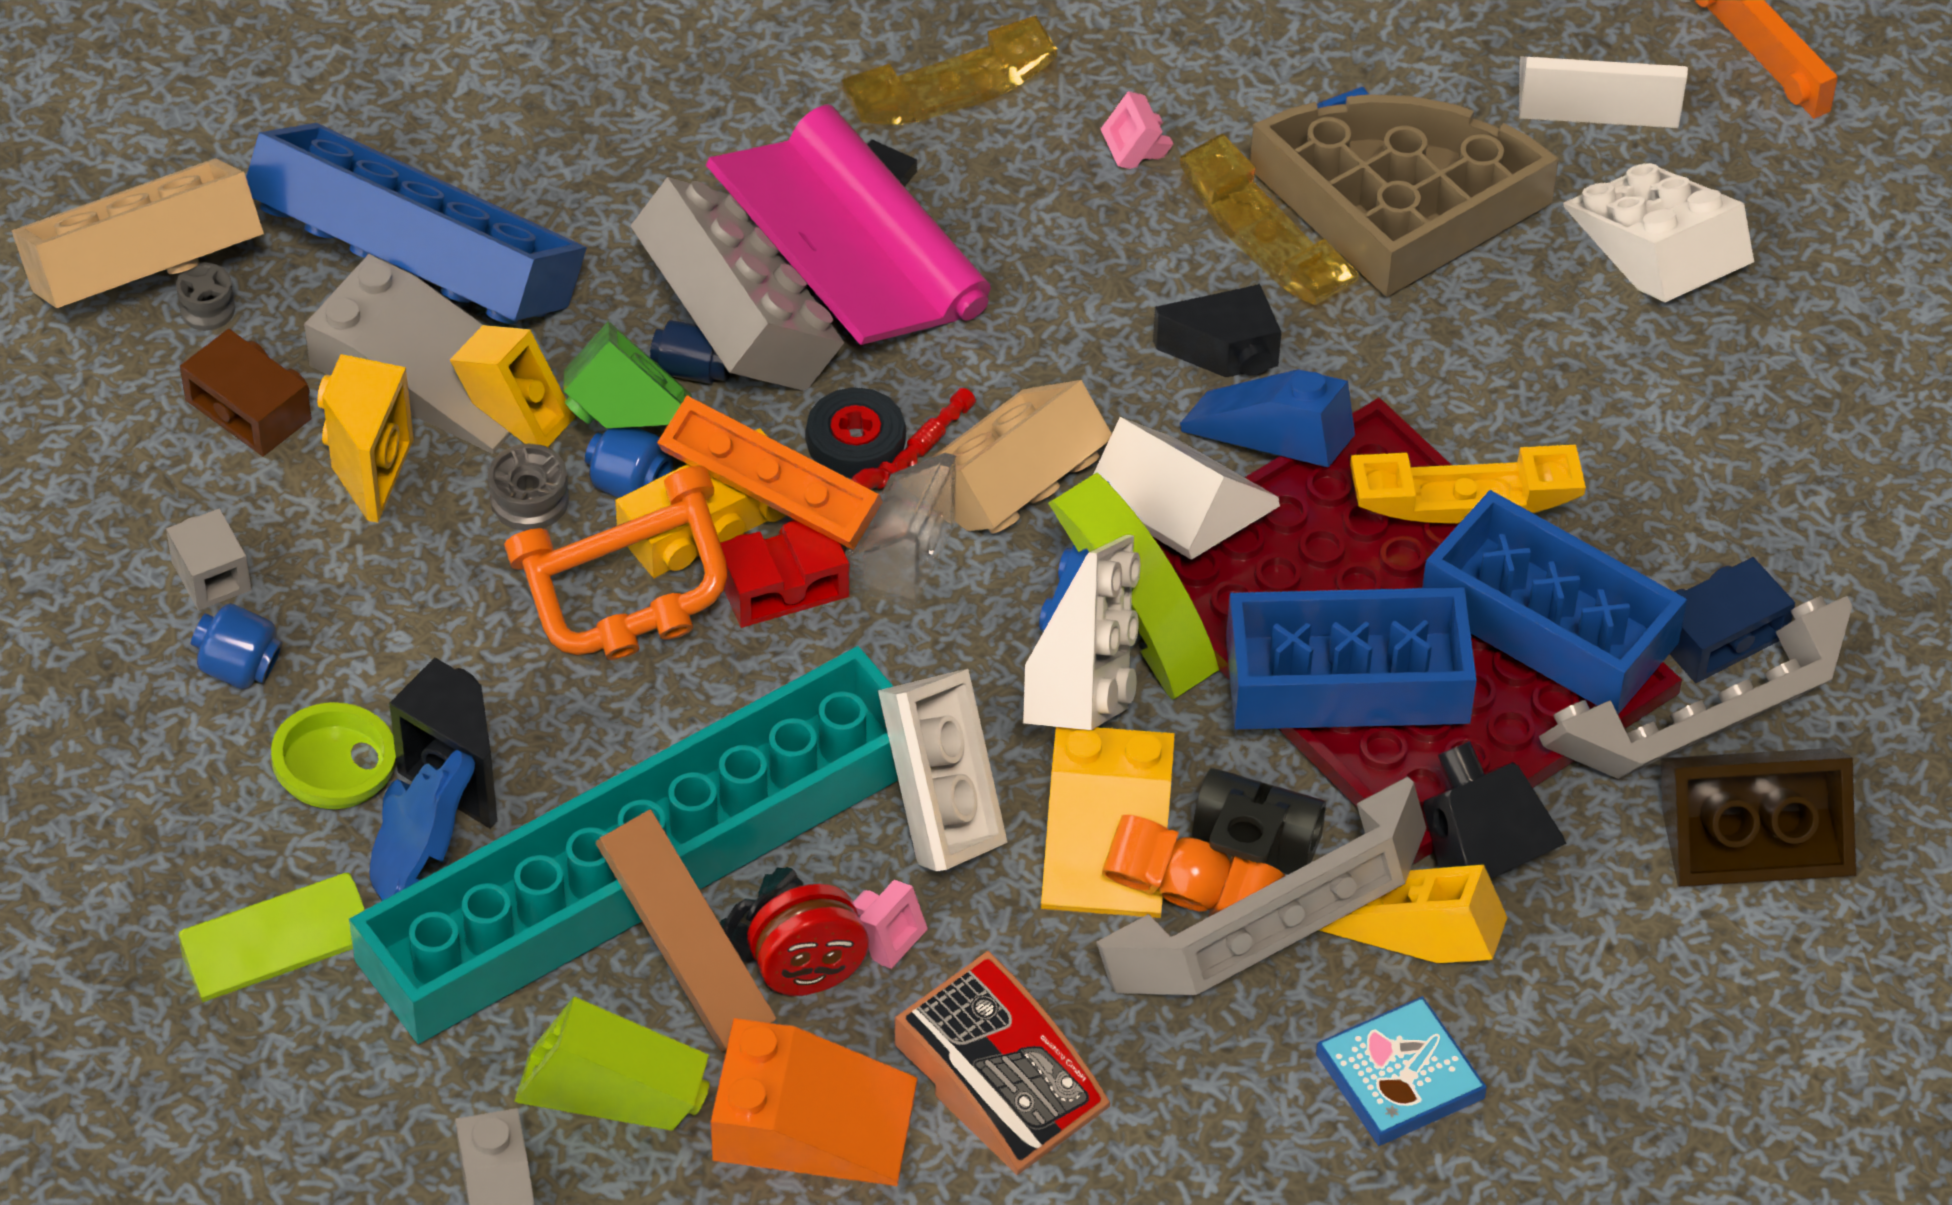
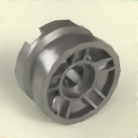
M530 443L514 445L500 452L491 462L487 473L492 512H495L502 524L522 531L535 528L544 529L555 524L566 513L569 504L567 470L565 462L557 452L543 445Z

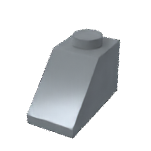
M518 1108L456 1118L459 1156L468 1205H534Z

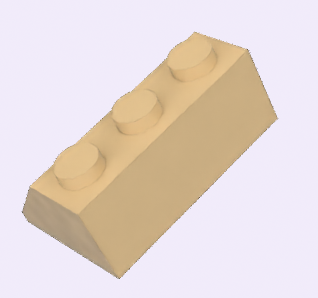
M1082 380L1027 388L1018 392L904 477V480L910 487L966 531L989 529L990 533H997L1014 524L1020 518L1018 510L1029 501L1036 503L1055 493L1060 488L1057 480L1069 471L1070 473H1075L1093 464L1100 457L1097 450L1109 441L1112 433Z

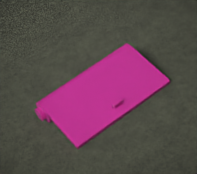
M822 105L807 113L799 121L788 141L709 157L706 163L707 168L860 345L955 322L961 318L968 321L977 317L986 308L989 301L990 283L832 105Z

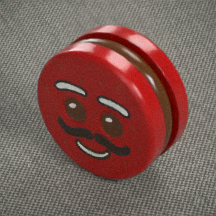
M828 884L803 885L776 896L755 915L747 936L749 948L758 963L765 983L772 990L788 996H806L840 984L862 964L869 947L867 931L858 917L852 899L844 890Z

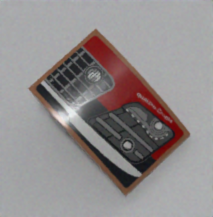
M989 951L895 1017V1046L935 1083V1096L1016 1175H1019L1110 1107V1101L1094 1075L1062 1031L1034 997Z

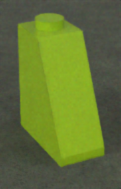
M574 996L530 1050L514 1102L673 1131L688 1113L695 1116L706 1099L710 1083L702 1078L709 1054Z

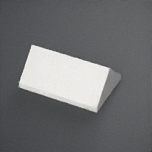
M1520 57L1519 118L1678 128L1688 67Z
M1122 417L1119 418L1093 473L1098 472L1106 481H1109L1110 485L1135 512L1154 538L1189 559L1195 558L1280 507L1278 496L1180 440Z
M959 670L878 690L918 865L934 871L947 870L1008 843L969 670Z

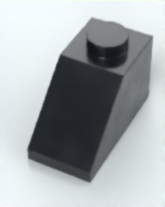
M1260 284L1155 307L1153 343L1156 350L1225 378L1242 374L1258 375L1269 368L1278 367L1282 331Z

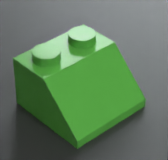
M609 321L564 369L563 391L569 396L565 400V404L587 424L596 419L605 428L668 425L685 397L689 396L692 398V394Z

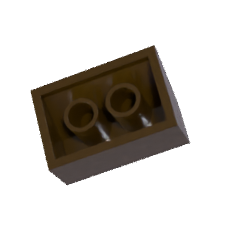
M1837 748L1661 758L1662 812L1679 887L1856 876L1853 757Z

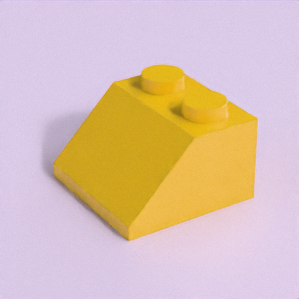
M340 354L332 375H324L318 390V407L324 409L325 413L322 441L324 445L329 446L332 469L367 521L378 523L414 440L406 367Z

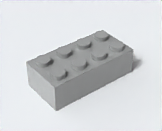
M667 177L630 227L729 373L803 391L812 385L844 344V341L831 324L833 321L831 314L814 300L806 288V281L788 263L786 258L731 194L712 190L699 181L687 183Z

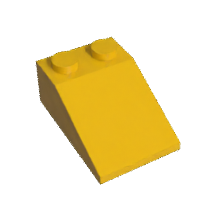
M1056 727L1041 909L1140 917L1149 914L1153 918H1161L1162 896L1158 889L1151 895L1145 891L1123 886L1105 877L1102 874V869L1122 815L1140 816L1168 828L1175 733L1099 727L1092 730Z

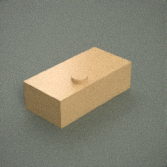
M217 158L11 230L33 293L56 308L167 269L168 274L190 270L198 266V258L264 234L245 173Z

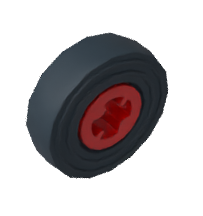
M852 387L836 390L819 399L809 412L805 429V440L810 456L814 461L847 478H852L862 469L878 468L882 462L892 463L894 458L904 450L906 424L901 409L890 397L873 389ZM861 429L862 436L852 437L849 430Z

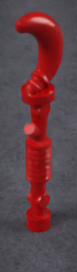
M959 388L951 396L950 404L947 407H943L936 418L928 419L907 441V448L902 450L892 463L882 462L878 468L862 469L851 480L870 490L876 487L878 489L883 488L885 491L898 488L904 479L902 473H905L908 467H917L918 457H923L946 434L945 428L953 420H957L961 412L967 413L975 405L976 398L973 393L966 388Z

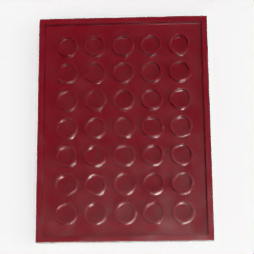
M1380 397L1352 413L1355 436L1329 467L1279 456L1244 477L1278 496L1280 507L1193 559H1189L1154 538L1191 598L1212 644L1219 671L1228 680H1230L1226 631L1230 593L1422 588L1426 560L1458 526L1459 523H1430L1404 520L1375 513L1358 506L1350 465L1351 455L1408 453L1410 467L1452 465ZM1471 634L1477 681L1470 724L1278 729L1356 807L1357 803L1409 777L1414 782L1426 825L1424 836L1413 861V864H1416L1435 851L1423 809L1424 800L1452 788L1437 755L1471 741L1484 773L1514 762L1520 767L1534 788L1575 761L1545 748L1539 738L1540 735L1557 725L1553 715L1583 700H1586L1590 709L1597 705ZM1664 662L1661 663L1618 714L1624 728L1632 725L1680 693L1682 679Z

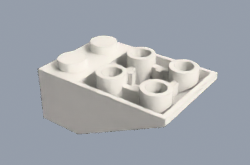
M1655 164L1636 165L1626 172L1627 175L1609 183L1590 185L1582 191V195L1563 203L1564 208L1637 290L1663 302H1667L1754 263L1744 203L1723 195L1717 190H1712L1692 182L1686 177L1661 169Z
M1124 535L1089 552L1025 664L1023 723L1092 730L1128 709V704L1132 703L1136 692L1137 678L1135 670L1129 668L1130 646H1133L1137 639L1139 626L1138 614L1136 611L1131 610L1132 588H1135L1139 581L1141 568L1140 556L1137 552H1133L1134 535Z

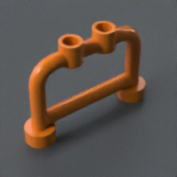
M693 466L674 472L664 480V486L671 505L554 550L549 532L543 528L519 532L505 541L504 546L511 567L517 570L524 569L543 630L552 645L562 652L578 656L595 653L604 649L606 658L608 660H615L635 654L640 649L636 636L657 629L660 638L668 640L681 637L693 629L690 615L701 612L714 604L724 591L728 577L726 559L706 502L715 492L706 467ZM684 524H690L705 572L703 581L698 587L683 594L671 593L653 600L649 607L629 615L616 614L599 621L595 628L584 632H573L567 627L551 576Z

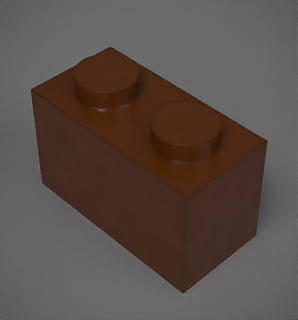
M229 328L180 365L185 401L262 457L312 419L309 403L310 390L304 378L294 369L289 368L286 370L268 357L265 350L258 343L251 340L247 342Z

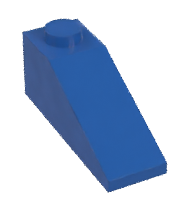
M1300 369L1209 390L1180 422L1181 432L1329 467L1355 436L1348 381Z

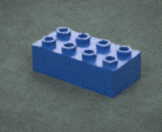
M1492 490L1485 494L1426 560L1422 588L1464 587L1471 634L1597 706L1611 700L1617 714L1622 711L1678 645L1687 599Z
M1464 587L1230 593L1226 642L1234 729L1470 724L1477 680Z

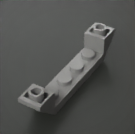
M1819 596L1792 609L1791 613L1795 620L1776 631L1789 661L1765 673L1768 680L1767 683L1754 688L1750 679L1742 681L1718 693L1722 703L1706 709L1702 700L1688 705L1671 714L1670 716L1674 724L1660 731L1655 721L1626 733L1611 700L1592 709L1589 708L1586 700H1583L1554 714L1557 725L1540 735L1539 738L1545 748L1619 779L1661 760V758H1666L1806 695L1832 680L1852 610V604L1848 596H1845L1826 605L1823 597Z
M1406 777L1357 803L1365 832L1364 835L1182 932L1170 937L1148 914L1098 940L1096 943L1109 983L1115 993L1198 995L1405 884L1426 830L1414 782L1409 777Z

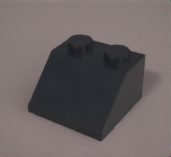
M434 657L389 703L397 771L400 775L413 782L415 776L425 764L440 768L456 750L472 756L475 760V769L462 793L457 809L491 829L498 822L482 685L468 671L462 668L454 669Z

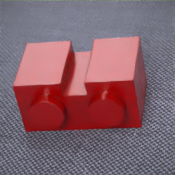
M791 520L782 525L779 535L764 539L761 531L752 534H741L730 540L720 542L726 559L728 575L724 592L741 628L849 597V562L840 543L796 520Z

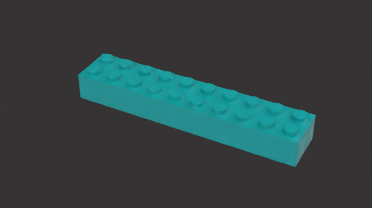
M859 646L852 648L349 918L355 962L416 1043L420 1044L642 922L595 842L600 837L646 811L652 810L700 890L898 781L878 690L894 686Z

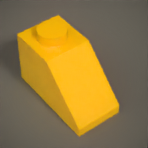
M482 325L450 359L471 402L525 444L530 443L549 447L575 419L574 413L565 404L566 398L530 329Z

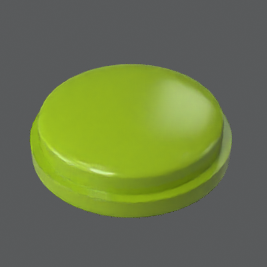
M338 702L312 705L292 714L277 729L271 745L272 768L281 785L295 798L308 805L324 809L353 807L372 798L390 780L396 766L393 733L380 717L362 707ZM357 743L371 745L378 754L376 767L372 769L359 767L351 756L353 746Z

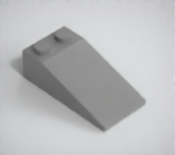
M368 254L304 324L310 367L327 375H332L340 354L406 367L412 416L491 454H495L511 435L508 430L471 402L450 362V359L483 324L415 275Z

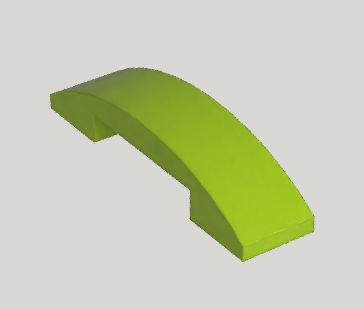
M1098 472L1048 503L1078 552L1086 548L1091 552L1124 535H1134L1133 552L1139 554L1141 568L1139 581L1136 587L1132 588L1131 610L1136 611L1138 614V631L1148 646L1140 652L1166 694L1172 700L1219 671L1215 653L1205 627L1171 563L1135 512Z

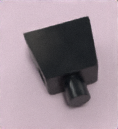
M1471 741L1437 755L1452 788L1424 800L1423 809L1439 868L1484 865L1490 879L1567 844L1563 834L1517 764L1511 762L1484 773Z

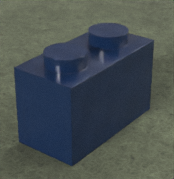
M1754 557L1733 567H1722L1708 580L1688 590L1679 589L1674 591L1686 598L1687 604L1680 640L1670 655L1696 684L1779 642L1776 631L1791 623L1793 617L1791 610L1795 608V602Z

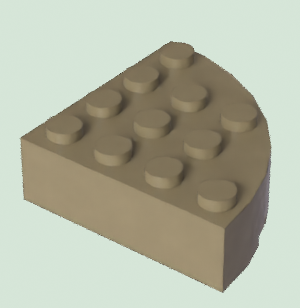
M1367 94L1347 96L1346 104L1318 108L1316 102L1296 106L1254 123L1250 170L1382 294L1388 297L1552 204L1559 158L1530 136L1505 123L1499 129L1491 124L1474 119L1473 110L1452 103L1414 96Z

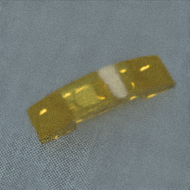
M1035 15L989 30L988 46L898 76L889 63L841 79V87L863 123L887 125L915 123L981 104L1002 95L1030 79L1057 58V49Z
M1223 133L1180 156L1179 163L1187 179L1220 228L1231 241L1283 289L1306 302L1317 305L1358 281V272L1325 238L1314 244L1254 182L1256 167Z

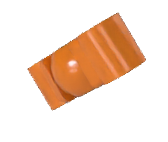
M1128 814L1121 816L1102 869V874L1116 883L1145 891L1151 895L1158 889L1163 898L1178 906L1202 912L1210 910L1209 917L1285 877L1283 872L1266 863H1256L1236 856H1232L1229 859L1226 853L1213 850L1208 842L1191 837L1177 839L1178 831L1169 830L1152 820Z

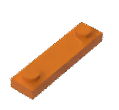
M1695 0L1699 6L1707 7L1783 86L1786 96L1793 104H1800L1813 119L1831 112L1838 76L1765 0Z
M689 396L685 397L657 442L663 452L692 467H706L711 477L852 550L855 549L883 503L878 493Z

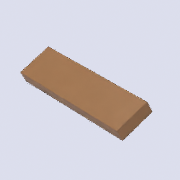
M652 810L646 811L600 837L595 842L718 1049L721 1052L727 1050L733 1018L767 1023L774 1022L777 1018Z

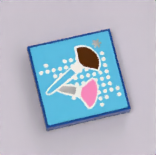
M1423 996L1317 1042V1057L1378 1147L1485 1099L1486 1085Z

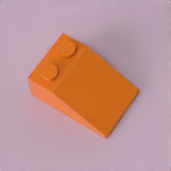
M733 1018L711 1118L712 1159L718 1162L898 1186L918 1078L795 1026Z

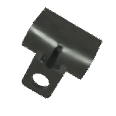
M1211 767L1205 776L1199 793L1194 815L1192 838L1208 842L1215 851L1256 863H1266L1283 873L1291 874L1313 860L1323 833L1326 801Z

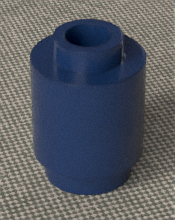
M669 320L664 330L657 329L651 343L650 358L658 363L669 375L713 384L715 379L728 380L731 373H729L697 325Z

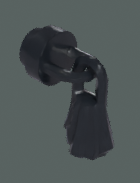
M777 867L772 874H765L758 892V898L756 900L744 899L733 907L728 918L720 921L721 927L744 964L746 961H752L755 958L748 945L749 926L741 922V919L748 911L746 919L752 921L758 911L770 900L785 891L803 886L802 880L797 877L794 869Z

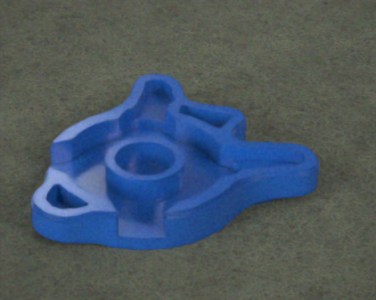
M456 750L440 768L425 764L415 776L411 785L397 779L388 787L382 804L383 823L377 834L370 861L371 884L381 897V901L420 881L416 877L424 867L429 856L443 861L454 829L458 803L475 769V760L472 756Z

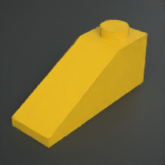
M1473 865L1410 870L1405 884L1319 929V931L1434 963L1493 960L1508 917L1485 866Z

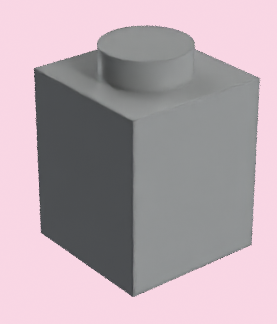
M220 508L200 516L188 518L182 523L166 528L172 564L197 610L251 591L246 554Z

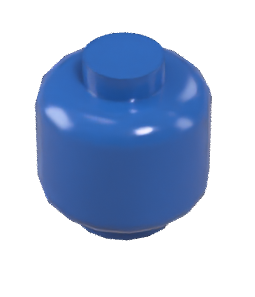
M638 427L608 428L604 434L598 432L589 442L585 453V462L590 465L589 476L592 485L617 498L672 472L673 459L659 447L657 442L660 437Z
M230 603L224 605L214 617L207 613L202 616L190 644L199 648L197 666L202 672L236 688L247 689L255 681L262 684L265 683L278 659L283 642L276 639V627L270 620Z

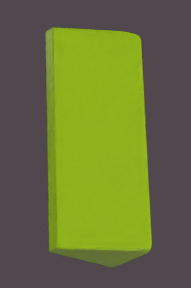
M349 872L342 873L181 930L178 937L182 957L203 1003L352 950L349 918L365 909L352 875Z

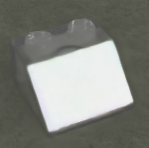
M943 453L890 475L880 495L883 501L882 505L855 549L852 550L848 547L846 549L845 555L850 569V591L910 609H916L955 528L956 455Z

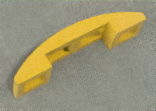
M1576 445L1520 447L1518 461L1513 463L1410 467L1408 453L1351 455L1350 460L1358 506L1389 517L1411 521L1460 523L1489 490L1496 492L1532 513L1570 502L1585 495L1586 490Z

